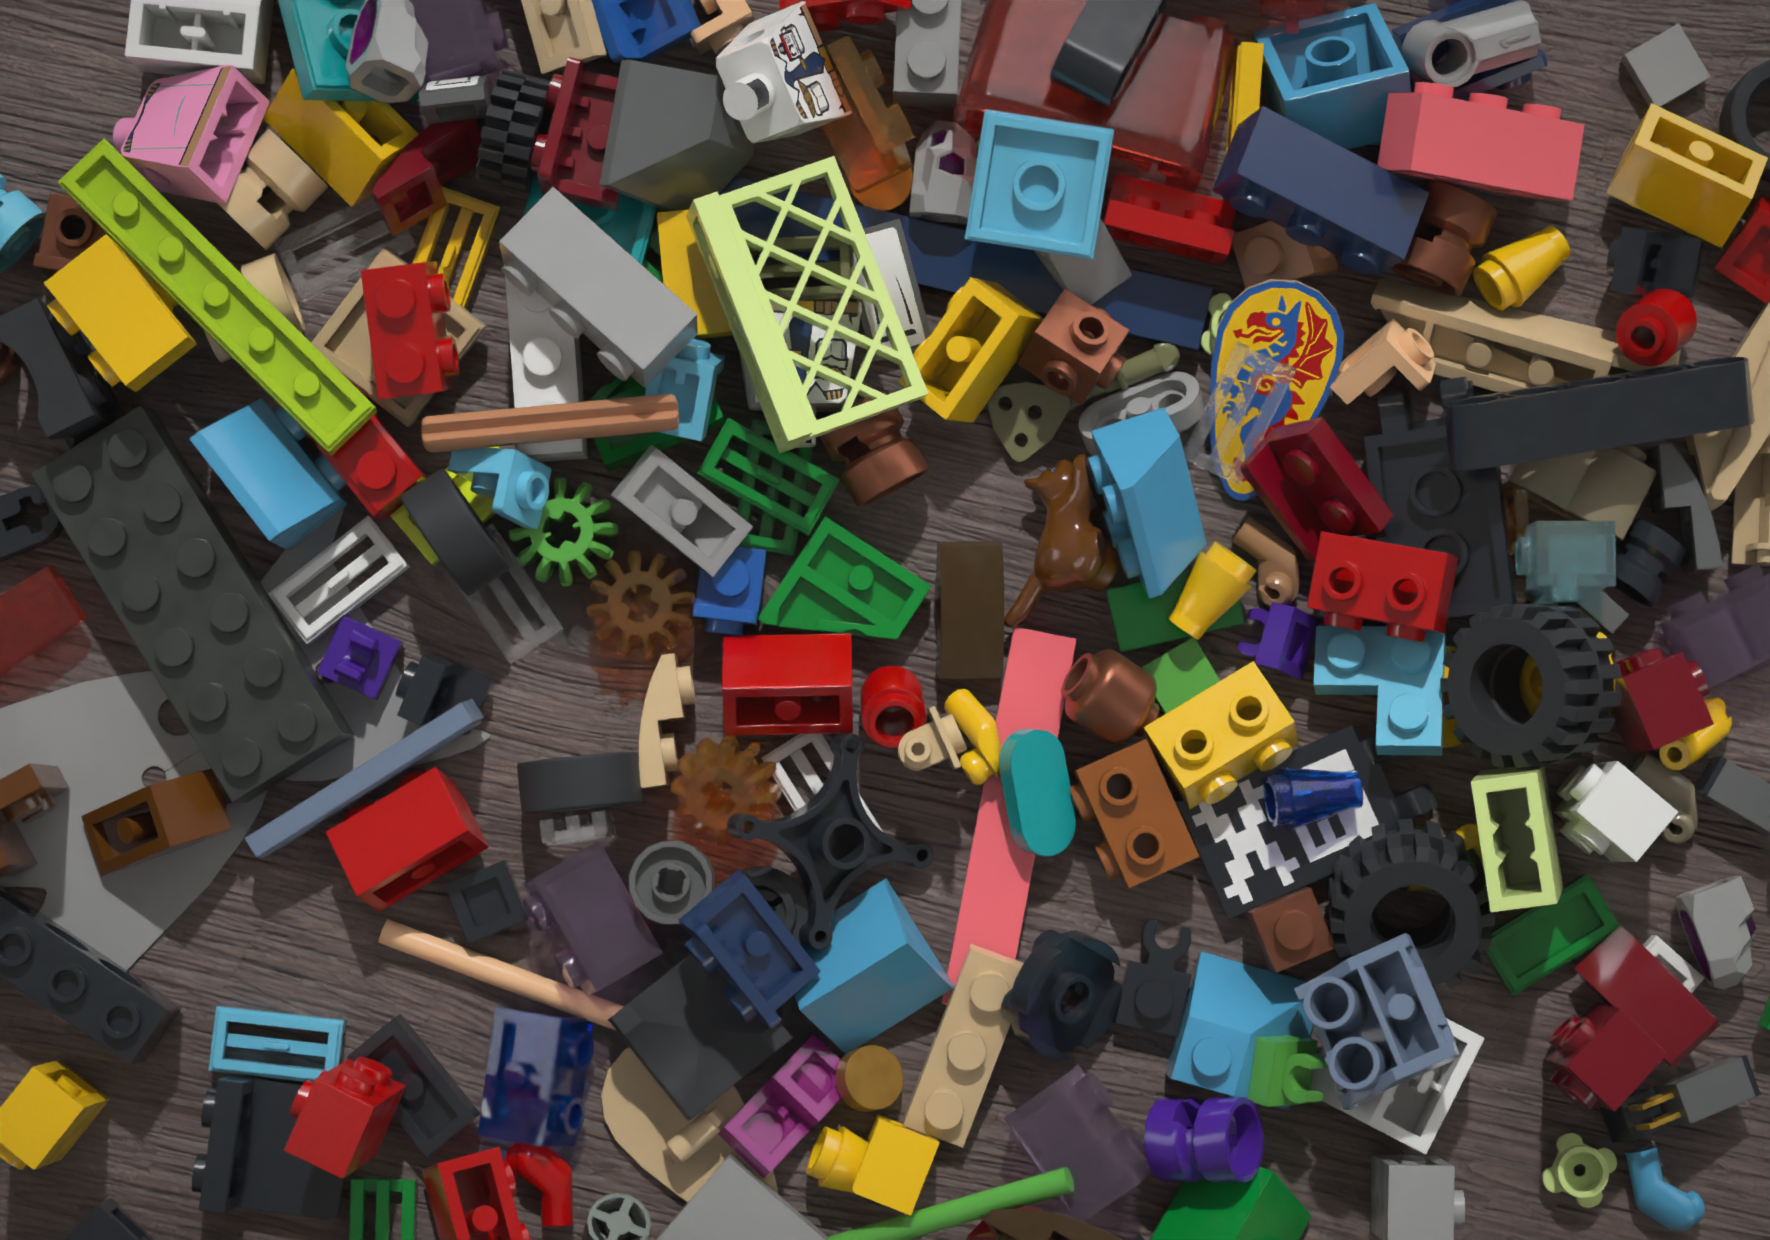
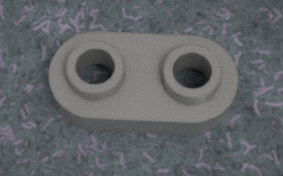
M1172 371L1162 373L1133 385L1125 391H1119L1094 402L1083 411L1078 422L1086 450L1093 456L1097 455L1091 433L1092 430L1163 407L1178 433L1187 430L1201 418L1205 408L1197 380L1185 372Z

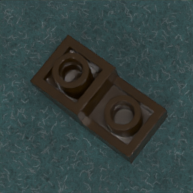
M1000 541L937 542L934 603L939 611L935 671L939 679L1003 678L1004 567L1002 544Z
M991 1210L985 1219V1223L992 1234L998 1236L996 1240H1123L1081 1220L1037 1210Z

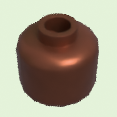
M1112 649L1100 651L1095 655L1086 653L1081 656L1071 667L1062 684L1061 695L1066 698L1065 712L1069 719L1110 745L1122 743L1132 735L1136 737L1143 736L1145 734L1144 727L1155 721L1159 713V705L1154 702L1157 693L1155 678Z

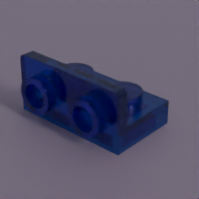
M495 1007L477 1135L541 1147L574 1146L585 1118V1105L582 1099L586 1070L592 1061L594 1053V1042L591 1036L593 1022L581 1017L559 1016L510 1007Z

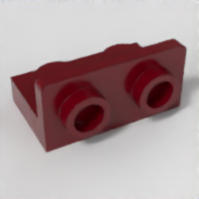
M1323 417L1274 427L1240 467L1244 477L1308 562L1316 561L1321 531L1352 537L1380 532L1394 516Z

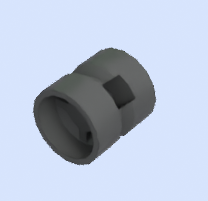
M661 841L647 847L635 859L629 874V892L635 906L648 919L661 924H680L678 921L716 889V872L710 858L699 847L684 841Z

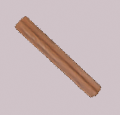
M660 394L426 416L422 419L421 432L425 449L433 453L669 431L679 427L680 417L678 401L675 395Z

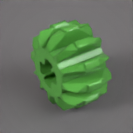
M556 478L554 483L555 499H547L542 510L538 528H514L509 531V539L518 543L532 542V545L522 550L516 557L521 566L530 565L543 556L536 569L535 578L542 583L547 582L555 566L558 565L561 585L563 587H572L574 582L573 566L579 565L582 573L589 580H593L598 576L596 568L588 560L592 553L603 560L611 561L613 559V550L597 542L598 537H614L618 535L619 527L616 523L595 522L611 510L612 506L607 499L598 500L588 508H585L592 496L593 487L590 484L583 482L577 488L573 499H569L567 480L565 478ZM568 517L576 518L578 522L572 525L580 533L576 543L564 541L559 549L552 547L550 543L554 542L556 538L548 532L553 522L564 524Z

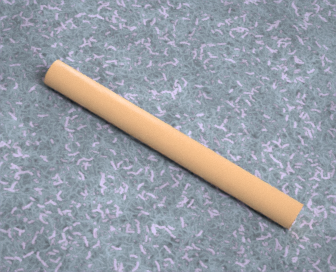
M389 919L386 920L378 943L613 1030L615 1028L608 1019L624 1007Z

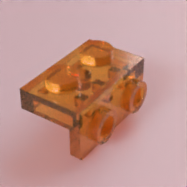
M847 35L826 47L835 67L833 69L852 113L822 125V128L853 190L856 193H862L913 167L905 142L913 139L914 135L898 103L886 108L877 88L887 84L871 50L869 49L859 54L850 35Z

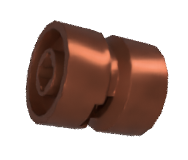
M1423 180L1419 187L1429 192L1427 201L1405 259L1390 269L1409 281L1427 289L1450 296H1460L1476 263L1470 251L1473 248H1480L1484 245L1498 213L1489 203L1465 190L1439 181Z
M888 390L881 391L885 395L890 394ZM865 398L853 404L852 407L861 405L871 400ZM898 408L820 436L831 459L845 463L846 469L842 474V479L858 508L888 496L930 470L914 438L902 437L899 431L904 424V419Z

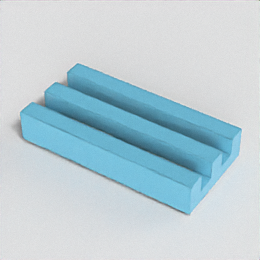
M217 1006L208 1071L314 1082L315 1078L323 1070L329 1071L340 1064L344 1046L342 1045L343 1033H345L347 1020ZM231 1021L329 1032L328 1044L228 1033V1024ZM226 1046L326 1057L325 1069L224 1058Z

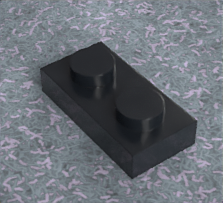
M402 1014L394 1017L346 1057L353 1061H356L357 1057L375 1060L392 1070L391 1079L406 1085L394 1118L426 1158L481 1114Z

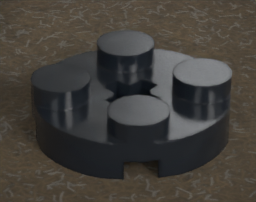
M1050 929L1041 933L1034 941L1032 953L1022 965L1013 988L1007 992L1001 1004L1002 1017L1006 1022L1012 1024L1018 1041L1039 1055L1055 1061L1072 1058L1064 1052L1071 1051L1078 1045L1087 1049L1094 1045L1109 1028L1119 1007L1122 984L1114 981L1115 970L1113 963L1121 967L1118 955L1111 946L1082 931L1071 930L1060 933ZM1067 989L1072 991L1066 1002L1061 1001Z

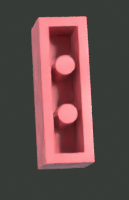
M1416 82L1413 93H1388L1378 158L1379 167L1391 173L1534 200L1573 201L1585 124L1560 120V108L1540 104H1523L1522 112L1507 109L1508 98L1484 93H1470L1469 101L1453 98L1454 87L1428 82Z

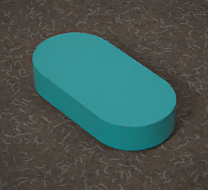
M1031 728L1019 729L1005 740L999 754V770L1011 835L1016 845L1023 851L1041 856H1053L1062 852L1070 844L1076 829V816L1070 793L1071 787L1064 749L1057 737L1048 731Z

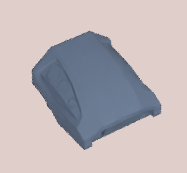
M1406 933L1348 958L1324 974L1294 988L1299 1001L1303 1002L1302 1005L1308 1019L1315 1026L1316 1030L1313 1032L1315 1037L1319 1038L1327 1056L1324 1059L1326 1064H1328L1331 1077L1337 1083L1335 1085L1338 1092L1344 1093L1338 1096L1345 1110L1350 1111L1356 1108L1358 1104L1381 1092L1443 1066L1460 1056L1450 1026L1424 964L1410 935Z

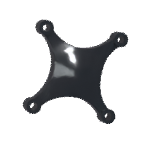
M838 733L832 738L830 749L834 755V762L829 777L818 793L803 807L788 816L775 820H758L751 814L735 813L727 822V830L732 837L742 840H752L754 838L766 840L782 850L794 864L803 881L808 897L807 923L803 924L800 928L799 939L803 945L815 949H824L830 945L832 941L831 921L837 902L849 884L860 874L879 864L902 861L911 867L926 868L934 859V852L929 844L917 841L902 843L894 840L883 833L867 815L858 793L856 776L858 758L863 752L864 744L862 739L855 734Z

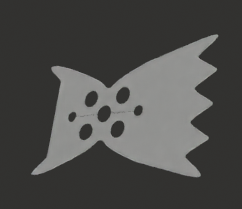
M344 508L291 550H284L261 580V584L267 594L333 543ZM334 564L330 565L288 598L292 604L297 606L339 573ZM347 585L304 618L309 625L349 595L351 592ZM274 603L316 672V667L323 660L339 623L313 644L308 645ZM360 607L347 616L372 628ZM395 664L378 700L337 682L323 683L355 736L287 777V780L324 781L341 778L424 726L397 716L403 699L396 697V690L402 675ZM152 671L85 681L0 708V779L29 763L58 766L69 786L68 790L54 797L58 804V807L26 824H23L21 819L15 822L37 864L16 876L0 877V885L2 887H37L45 889L47 894L39 912L126 970L210 885L252 826L267 793L265 791L247 803L232 802L226 805V812L232 827L231 830L190 847L101 876L81 818L82 815L144 788L142 775L147 768L152 766L161 768L166 774V780L211 768L190 732L182 736H173L161 727L158 720L159 709L168 697ZM473 729L470 734L461 735L415 765L447 758L473 749L485 742L490 737V734Z

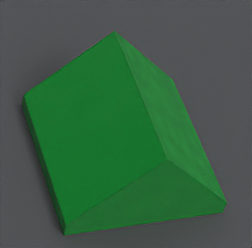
M1259 1167L1254 1178L1245 1183L1211 1182L1205 1178L1197 1182H1181L1149 1240H1299L1312 1216L1274 1171Z

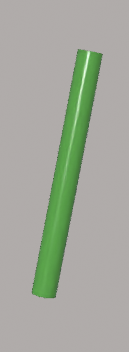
M1063 1167L912 1212L911 1216L903 1214L827 1237V1240H910L986 1218L991 1210L1017 1209L1074 1192V1182L1069 1169Z

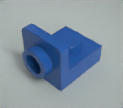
M737 546L714 576L700 568L696 603L693 605L692 617L695 620L706 621L704 632L727 636H743L744 626L758 627L757 618L760 612L767 556L766 550Z

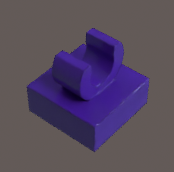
M1275 602L1271 603L1269 612L1260 608L1248 610L1247 618L1265 625L1260 643L1252 645L1247 642H1239L1238 650L1255 659V664L1279 675L1303 680L1316 635V626L1319 625L1320 619L1296 607Z
M343 615L317 674L378 700L404 642Z

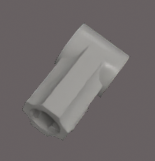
M1523 0L1446 22L1436 20L1422 21L1414 25L1406 34L1402 44V57L1407 67L1413 73L1436 84L1458 87L1467 82L1473 74L1538 56V46L1541 43L1538 21L1534 18L1529 3ZM1447 39L1449 43L1448 55L1442 64L1433 68V51L1440 42Z

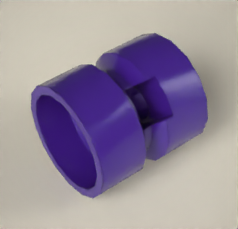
M1164 1097L1156 1100L1149 1110L1145 1123L1144 1144L1149 1168L1156 1179L1163 1182H1197L1203 1178L1211 1182L1245 1183L1252 1180L1259 1170L1264 1146L1263 1124L1257 1107L1252 1100L1246 1097H1212L1204 1102L1196 1097Z

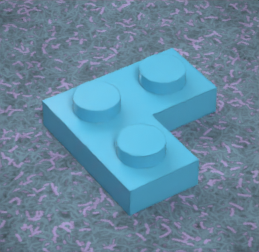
M1316 626L1315 694L1378 695L1376 724L1377 755L1442 756L1444 692H1441L1440 678H1445V666L1442 664L1446 654V633L1426 631L1425 641L1422 643L1386 636L1387 626H1362L1361 631L1334 626Z

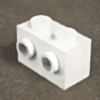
M1619 761L1592 763L1587 768L1582 764L1579 765L1557 790L1556 794L1563 800L1553 811L1565 822L1560 832L1570 842L1589 855L1594 850L1613 862H1637L1678 813L1676 809Z

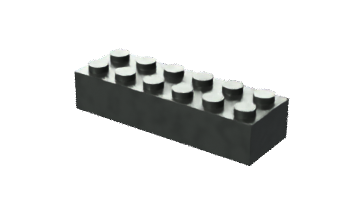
M140 405L31 473L232 802H249L355 736L156 413Z

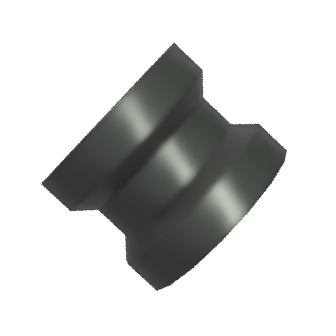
M622 1193L605 1195L598 1199L589 1210L582 1240H618L620 1238L625 1240H648L651 1228L649 1212L641 1201L631 1195Z

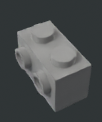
M1371 1154L1370 1232L1381 1240H1454V1230H1463L1465 1223L1463 1190H1454L1455 1166L1437 1156Z

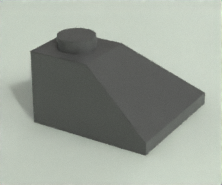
M621 60L599 185L667 212L687 210L694 199L717 191L719 194L753 157L755 143L753 144L747 139L740 121L732 118L724 108L723 93L726 88L721 77L634 60Z

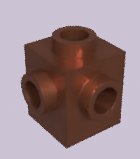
M1064 289L1034 332L1018 365L1041 379L1053 392L1066 395L1082 406L1095 385L1107 391L1127 359L1117 353L1130 330L1116 322L1103 309L1091 306L1070 291Z

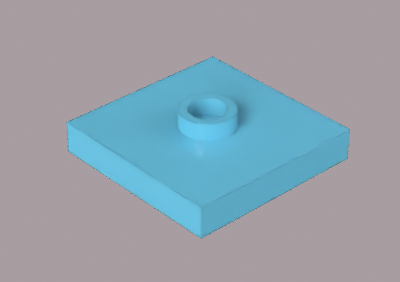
M985 109L965 239L1093 260L1114 129Z

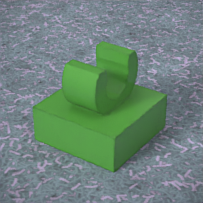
M1301 1035L1256 1037L1248 1099L1265 1107L1309 1104L1323 1101L1324 1093L1311 1089L1313 1070L1328 1067L1324 1059L1326 1057L1316 1053L1318 1041Z

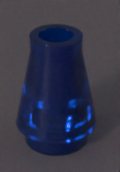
M1281 767L1277 775L1266 776L1264 779L1265 808L1268 819L1273 827L1286 826L1289 831H1293L1343 811L1361 808L1363 805V788L1360 776L1356 770L1328 771Z

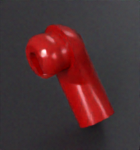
M529 1139L525 1142L512 1144L506 1153L505 1160L508 1161L514 1177H523L541 1192V1225H573L572 1169L568 1162L541 1141Z

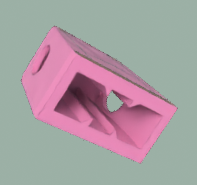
M223 65L157 79L148 87L136 116L122 118L116 123L113 130V142L118 152L155 189L165 193L214 203H227L270 101L233 65Z

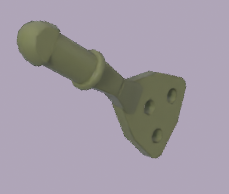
M1160 343L1154 345L1153 349L1126 360L1107 391L1095 385L1084 403L1091 398L1119 389L1125 391L1129 389V386L1165 371V373H1168L1179 362V350L1176 346L1169 343ZM1027 381L999 386L987 402L993 430L1011 458L1017 462L1027 461L1049 444L1056 436L1069 413L1080 406V404L1066 395L1053 392L1046 385ZM1004 397H1008L1012 401V407L1009 410H1003L1000 406V402ZM1033 406H1039L1042 410L1041 417L1038 419H1032L1029 412ZM1019 434H1025L1028 438V442L1024 447H1020L1016 443V437Z

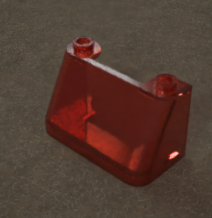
M986 0L955 103L953 122L958 123L963 129L981 133L985 109L1111 128L1114 129L1110 157L1137 164V171L1149 174L1152 163L1158 165L1157 171L1167 175L1165 185L1195 193L1205 171L1238 43L1236 38L1227 34L1228 24L1218 19L1201 15L1192 16L1190 22L1162 14L1115 100L1107 108L1049 80L1061 47L1088 0Z

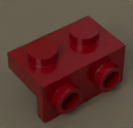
M568 57L564 74H554L551 79L546 100V111L552 112L553 117L548 135L539 133L536 137L531 156L530 170L538 173L537 177L543 195L554 187L569 201L617 211L621 194L600 186L599 182L618 78L586 71L583 68L582 60Z

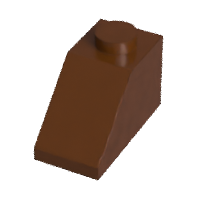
M212 768L146 786L81 816L101 876L190 847L232 829L226 812V800L218 788Z

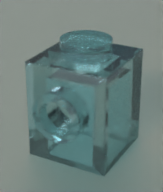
M1535 521L1527 525L1526 536L1517 537L1515 549L1516 571L1518 575H1526V590H1544L1545 602L1584 601V590H1606L1615 587V521Z

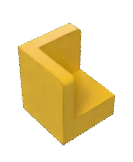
M877 1114L868 1136L869 1144L853 1182L852 1189L857 1195L911 1216L939 1146V1141L935 1137L907 1128L900 1122Z

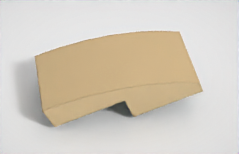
M675 653L661 655L645 697L639 735L640 784L643 789L669 786L668 772L679 771L674 732L663 734L661 723L686 719L684 705L696 704L691 666L679 667L678 657Z

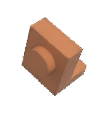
M1272 221L1235 233L1232 239L1233 249L1245 288L1270 279L1300 281L1311 276L1327 275L1338 271L1336 254L1319 245L1309 246L1293 240L1286 234V228Z

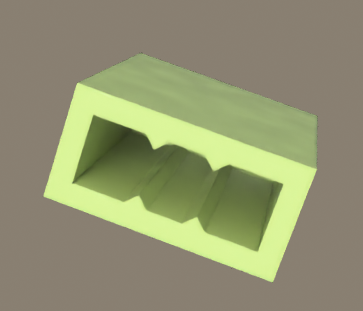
M1545 766L1508 767L1480 771L1471 781L1490 911L1498 912L1557 904L1563 891V882Z

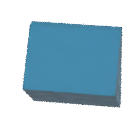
M887 878L834 911L830 928L832 931V941L828 947L815 949L800 943L821 972L794 994L799 1010L845 1054L860 1047L954 988L950 978Z

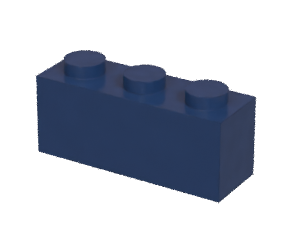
M1264 106L1238 124L1212 189L1215 193L1229 199L1230 205L1238 212L1251 217H1264L1286 228V234L1293 240L1309 246L1319 245L1340 256L1341 262L1349 269L1362 274H1375L1377 276L1405 259L1429 192Z

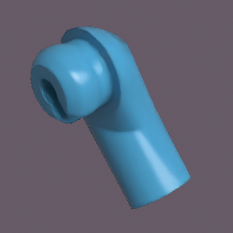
M1656 1146L1637 1148L1625 1152L1635 1204L1642 1213L1666 1228L1676 1231L1688 1230L1703 1219L1705 1205L1699 1194L1695 1191H1689L1688 1193L1681 1191L1663 1180Z

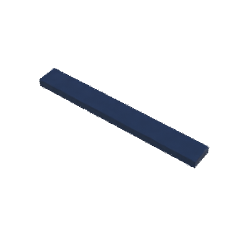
M735 176L719 193V196L759 181ZM790 189L773 194L772 196L785 201ZM797 191L791 205L826 221L834 200ZM756 201L733 208L741 230L759 239H767L779 214V212ZM854 204L863 229L900 219L917 284L920 288L954 295L968 282L970 277L997 282L1043 317L1048 314L1063 292L1034 250L966 240V230ZM837 213L833 224L845 229L840 215ZM786 216L776 238L818 236L820 231ZM840 250L820 251L816 262L840 261ZM794 252L792 254L808 261L811 252ZM1129 269L1132 276L1092 305L1103 309L1116 322L1129 329L1128 337L1158 344L1169 343L1176 346V348L1197 353L1213 288Z

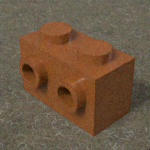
M1147 739L1073 771L1077 780V784L1071 786L1070 791L1073 803L1083 823L1091 819L1095 820L1104 842L1094 846L1109 881L1120 877L1124 887L1131 888L1200 857Z

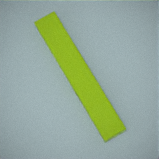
M105 138L57 182L330 456L378 412L376 407Z

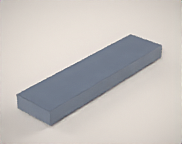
M473 699L459 703L244 839L256 857L260 856L263 858L278 851L482 723L481 719L484 716Z

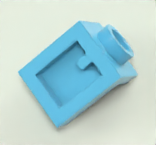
M692 339L646 386L645 396L672 394L675 395L678 401L679 427L675 430L658 432L702 441L706 437L717 375L724 369L725 356L710 353L711 345L709 343Z
M484 447L452 451L448 470L472 482L470 488L472 492L494 498L492 505L494 513L524 528H538L542 510L549 495L551 468L515 449Z

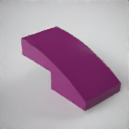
M813 1034L720 1130L718 1135L762 1178H765L810 1129L841 1099L836 1086V1070L841 1060Z

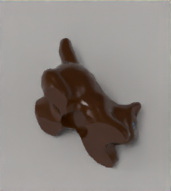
M1086 454L1075 456L1073 463L1068 460H1060L1054 467L1043 471L1040 476L1024 481L1025 487L1033 490L1034 493L1040 496L1047 509L1045 527L1035 553L1034 572L1028 578L1016 602L1004 618V625L1009 628L1016 627L1031 615L1045 591L1067 593L1086 588L1100 592L1113 582L1119 570L1116 547H1112L1109 536L1103 533L1097 526L1101 512L1105 508L1103 494L1098 495L1094 486Z

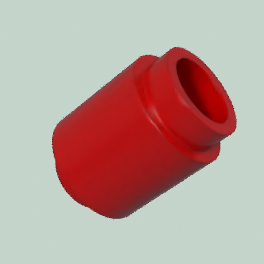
M1657 289L1649 292L1627 309L1619 318L1616 326V340L1620 350L1629 360L1642 366H1656L1664 363L1692 339L1697 327L1695 309L1687 297L1675 290Z
M886 666L873 671L864 680L860 690L862 724L866 734L872 741L884 747L898 748L900 740L906 733L926 725L923 688L919 679L911 671L899 666Z

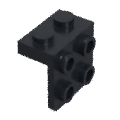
M229 1075L218 1079L216 1090H207L201 1115V1126L203 1128H210L207 1154L199 1153L197 1155L192 1175V1192L201 1193L198 1210L226 1213L237 1207L323 1220L332 1219L339 1213L345 1178L342 1179L284 1151L297 1121L289 1113L292 1103L302 1086L301 1084Z

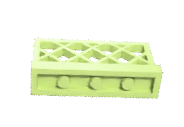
M835 156L720 196L717 191L693 200L686 215L779 454L802 446L807 440L923 399L928 395L925 383ZM822 177L825 178L834 200L826 221L791 205L800 185ZM790 189L785 201L772 196L773 194ZM756 201L779 212L767 241L742 231L733 208ZM837 213H839L845 229L833 224ZM786 216L820 231L808 261L773 245ZM827 235L853 248L857 263L849 280L815 264ZM748 247L761 252L756 265ZM768 256L802 271L790 301L764 289L759 274ZM861 271L869 289L856 283ZM809 275L844 291L831 320L797 305ZM851 294L876 306L881 321L873 339L838 324ZM772 306L785 312L780 324L777 322ZM791 315L826 331L813 361L788 350L783 333ZM885 331L892 348L880 343ZM833 335L868 350L855 380L820 365ZM877 354L898 364L908 388L885 395L862 384L874 355ZM795 366L808 371L803 384ZM815 375L849 390L841 412L816 420L807 398V392ZM857 394L871 400L852 407Z

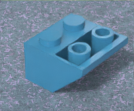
M1164 407L1092 430L1091 433L1097 455L1087 458L1094 486L1098 495L1103 494L1107 508L1101 514L1110 543L1113 548L1117 547L1126 577L1129 579L1138 576L1149 599L1162 595L1207 545L1180 435Z

